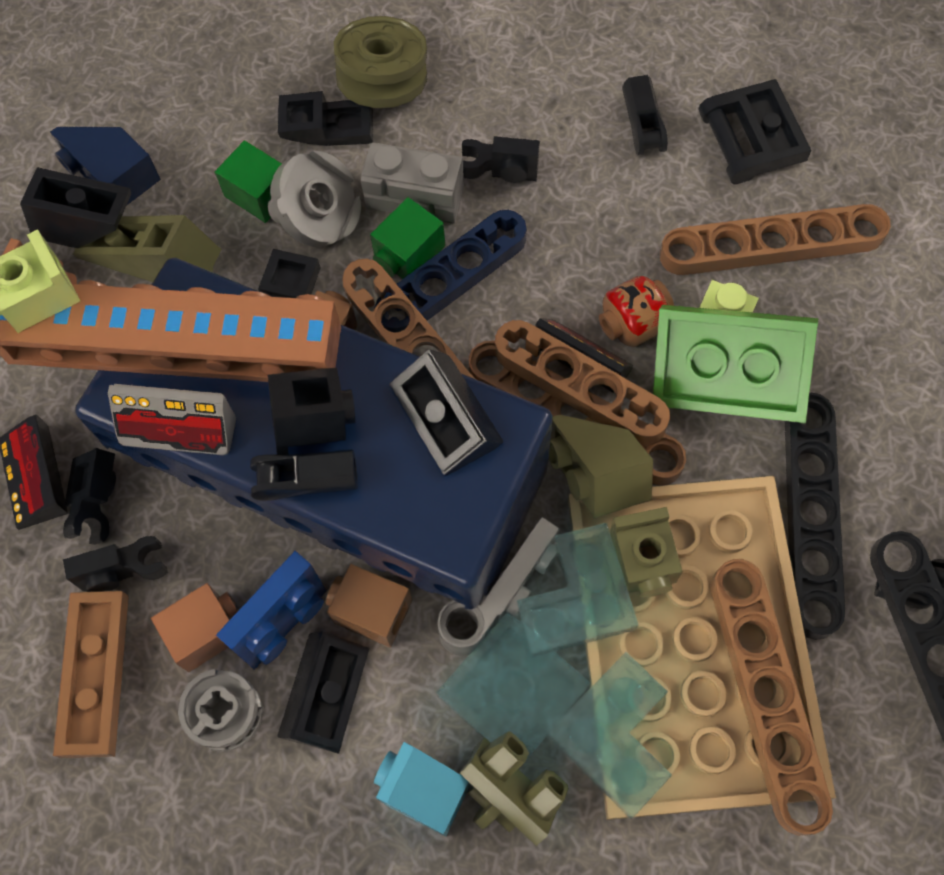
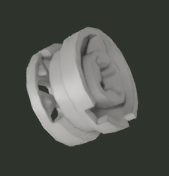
M212 669L200 673L186 686L180 697L178 708L181 727L190 739L213 751L225 752L240 748L251 740L261 725L263 714L260 694L243 676L231 670ZM256 717H258V722L256 726L253 727ZM251 729L252 733L248 737H246V735L249 733ZM242 738L245 739L240 744L234 745Z

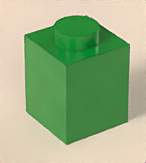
M244 140L215 170V175L224 197L264 223L271 218L268 211V203L271 200V183L276 170L282 163Z
M409 197L370 234L374 253L373 260L381 265L390 277H394L397 274L402 279L437 255L446 246L444 223Z

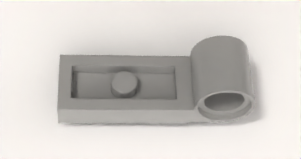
M541 517L481 605L474 609H465V605L452 600L441 609L438 616V634L442 646L448 652L459 656L474 653L484 643L494 626L500 624L506 613L513 618L518 615L532 591L525 587L535 571L544 575L561 550L554 545L560 528ZM457 616H467L476 623L478 629L471 638L459 640L448 633V623Z

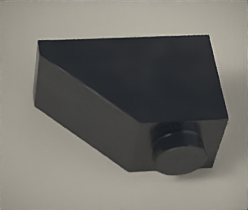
M37 167L20 205L30 233L38 230L46 242L78 249L116 231L131 196V191L128 187Z

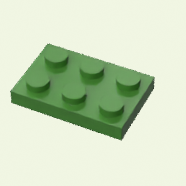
M662 305L659 309L653 394L665 402L668 408L806 423L819 318Z

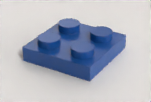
M294 551L224 625L216 636L255 670L261 662L267 665L279 656L287 644V639L284 637L298 622L306 624L319 612L324 603L321 597L327 590L312 565L298 552Z

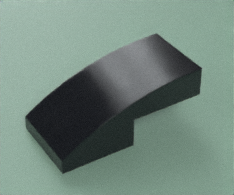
M323 91L279 95L278 135L280 138L290 141L323 146L371 144L373 142V108L358 105L351 100L326 102Z

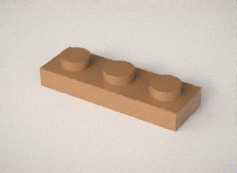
M123 591L70 593L53 756L115 757L129 596Z

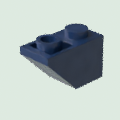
M56 127L50 131L60 148L55 153V156L71 175L80 172L88 179L130 188L131 196L127 205L161 180L149 154L121 127Z

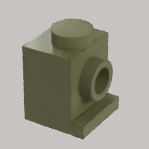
M667 507L613 518L609 535L625 594L639 591L641 597H652L667 593L673 589L672 584L677 583L683 572L668 521L670 516ZM652 545L656 548L658 557L654 559L643 557L639 551V548Z

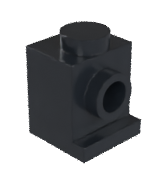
M337 367L267 375L277 455L289 454L288 447L346 440L345 424L355 423V407L352 390H341Z

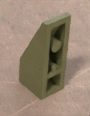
M185 215L122 216L116 231L78 249L76 248L73 255L78 259L153 282L165 262L170 258H178L213 272V266L222 249Z

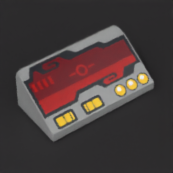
M122 384L109 385V403L116 437L121 445L226 455L229 453L236 416L222 393Z

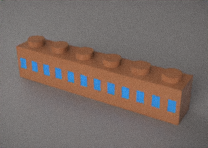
M83 280L78 284H72L80 302L19 333L3 315L0 316V356L8 364L268 382L267 375L336 367L341 324L334 301H328L316 295L305 294L296 298L271 297L258 291H246L241 295L220 294L201 287L189 288L187 291L162 290L149 284H136L132 288L113 287L92 280Z

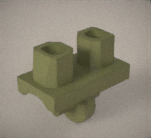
M511 731L504 733L491 743L484 737L474 747L471 758L460 772L472 785L468 794L481 806L474 816L473 822L482 830L494 820L501 824L508 832L517 827L537 846L548 836L556 812L567 795L568 785L554 771L547 769L533 782L529 780L519 770L525 763L529 752L526 745Z

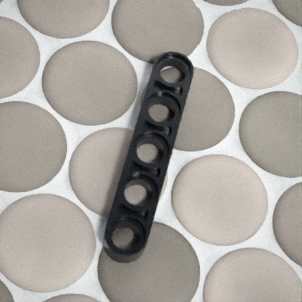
M811 392L809 393L808 407L815 409L821 415L822 426L810 429L801 425L800 422L785 421L788 546L805 637L819 640L829 637L843 624L845 618L836 414L833 405L827 398L821 394ZM806 453L818 456L824 463V473L820 476H810L804 473L798 464L799 456ZM805 501H815L822 505L827 515L826 522L822 525H813L806 522L801 516L800 504ZM816 550L824 554L829 563L827 574L816 576L806 571L801 560L803 552ZM815 600L822 602L828 607L831 613V622L828 627L817 628L808 623L803 612L806 602Z
M904 531L891 532L878 539L872 546L870 553L871 566L944 742V677L934 674L927 664L929 650L937 644L944 646V591L920 539L912 533ZM899 542L908 547L912 555V562L908 570L898 572L886 564L884 550L888 543ZM912 593L924 594L932 602L933 615L925 624L914 622L906 613V599Z

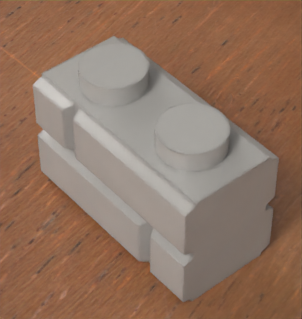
M372 142L361 174V185L366 208L392 213L409 197L439 220L455 223L464 189L463 157Z

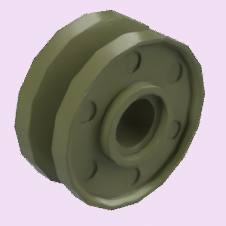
M372 16L352 21L339 30L333 41L337 87L346 98L358 105L367 107L392 108L411 102L422 93L427 83L425 63L427 59V44L425 36L416 26L399 18Z

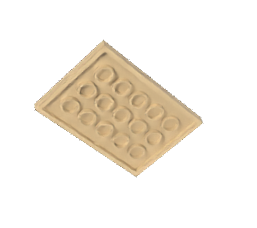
M766 476L653 486L652 500L596 518L593 517L582 499L576 500L572 494H569L568 507L606 820L772 805L711 594L713 576L725 562L732 559H744L752 562L759 568L764 577L831 799L836 798L775 477ZM667 507L670 516L668 521L683 572L677 583L672 584L673 589L667 593L652 597H641L639 591L625 594L609 535L613 518ZM653 545L639 548L641 555L647 559L658 557L657 550ZM731 572L724 576L723 588L730 597L734 599L750 597L752 586L745 575ZM746 624L740 627L738 640L746 651L760 653L766 649L768 642L764 630L754 624ZM761 678L756 681L754 695L757 701L764 707L778 708L784 699L781 685L771 678ZM778 733L772 738L770 747L774 759L785 766L795 765L801 755L797 740L786 733ZM795 791L789 797L787 804L815 801V799L807 792Z

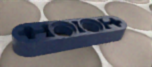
M499 210L406 276L397 285L409 300V293H413L415 298L412 302L413 305L428 321L524 248L527 232L526 222L515 211ZM501 228L506 232L514 229V238L510 239L508 236L503 235L497 239V229ZM492 243H493V253H491V250H490V248H489V245H491ZM465 252H475L482 257L483 261L476 268L466 269L457 263V259ZM437 278L444 281L447 287L443 293L437 296H429L421 291V285L428 279ZM387 292L383 299L392 296V294ZM381 297L377 299L374 309L383 300ZM388 311L383 314L381 319L383 327L393 333L405 330L410 322L406 312L405 319L401 321L395 316L389 319Z

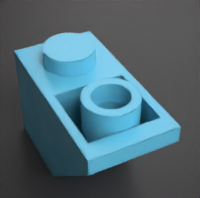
M403 742L398 754L392 751L387 753L374 779V784L380 786L376 796L378 800L445 837L471 785L459 773Z

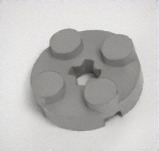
M312 151L308 154L301 153L288 159L276 170L271 183V200L268 203V211L271 218L276 223L281 224L283 229L295 240L311 247L324 248L353 232L360 218L361 200L360 196L356 198L354 196V190L350 183L355 180L348 168L340 160L326 152ZM317 190L320 193L319 201L324 207L316 208L310 200L309 193Z

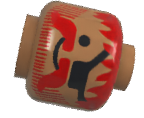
M635 276L609 290L604 295L602 300L604 313L599 315V322L609 339L615 340L618 338L626 346L637 347L657 336L659 309L662 305L674 306V302L662 282L659 280L652 281L646 276Z

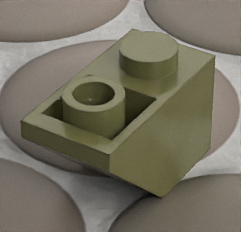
M564 415L553 416L549 461L554 469H561L567 478L573 497L576 500L582 499L594 518L652 500L653 459L630 430Z

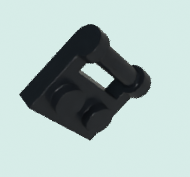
M776 79L711 96L705 99L698 107L703 122L709 123L728 163L726 172L731 183L734 185L749 181L755 175L808 160L811 148ZM736 112L755 154L745 156L729 123L727 114Z

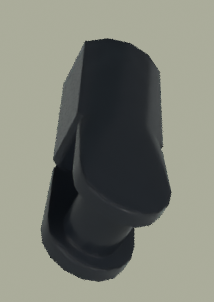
M648 75L629 77L624 82L622 91L631 124L636 154L643 155L644 150L658 148L660 152H665L668 146L667 131L659 111L652 80ZM653 127L654 129L651 131H642V129Z
M353 449L308 454L259 455L250 460V469L255 471L257 476V485L251 488V497L259 501H274L306 494L358 489L357 463ZM294 471L295 480L280 482V472Z

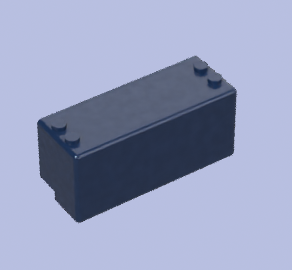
M178 258L168 259L151 284L162 290L187 291L193 287L206 288L220 294L241 295L246 291H257ZM341 325L336 367L341 390H352L355 423L345 424V441L288 447L289 454H308L353 449L357 463L358 489L306 494L274 501H259L251 497V488L257 485L256 472L250 469V460L259 455H277L268 382L98 370L75 407L77 417L106 449L112 448L130 456L133 460L146 467L152 466L175 476L178 480L191 487L197 486L218 495L236 507H245L263 515L283 528L289 529L290 527L317 539L319 543L330 549H339L362 559L375 569L380 571L386 570L407 579L427 592H436L465 605V609L476 608L483 595L487 596L498 580L547 473L553 416L549 409L462 374L503 439V443L495 450L449 475H444L389 385L420 356ZM122 384L222 393L236 416L229 453L226 455L121 445L115 433L108 397L109 385ZM294 471L280 472V482L295 480Z

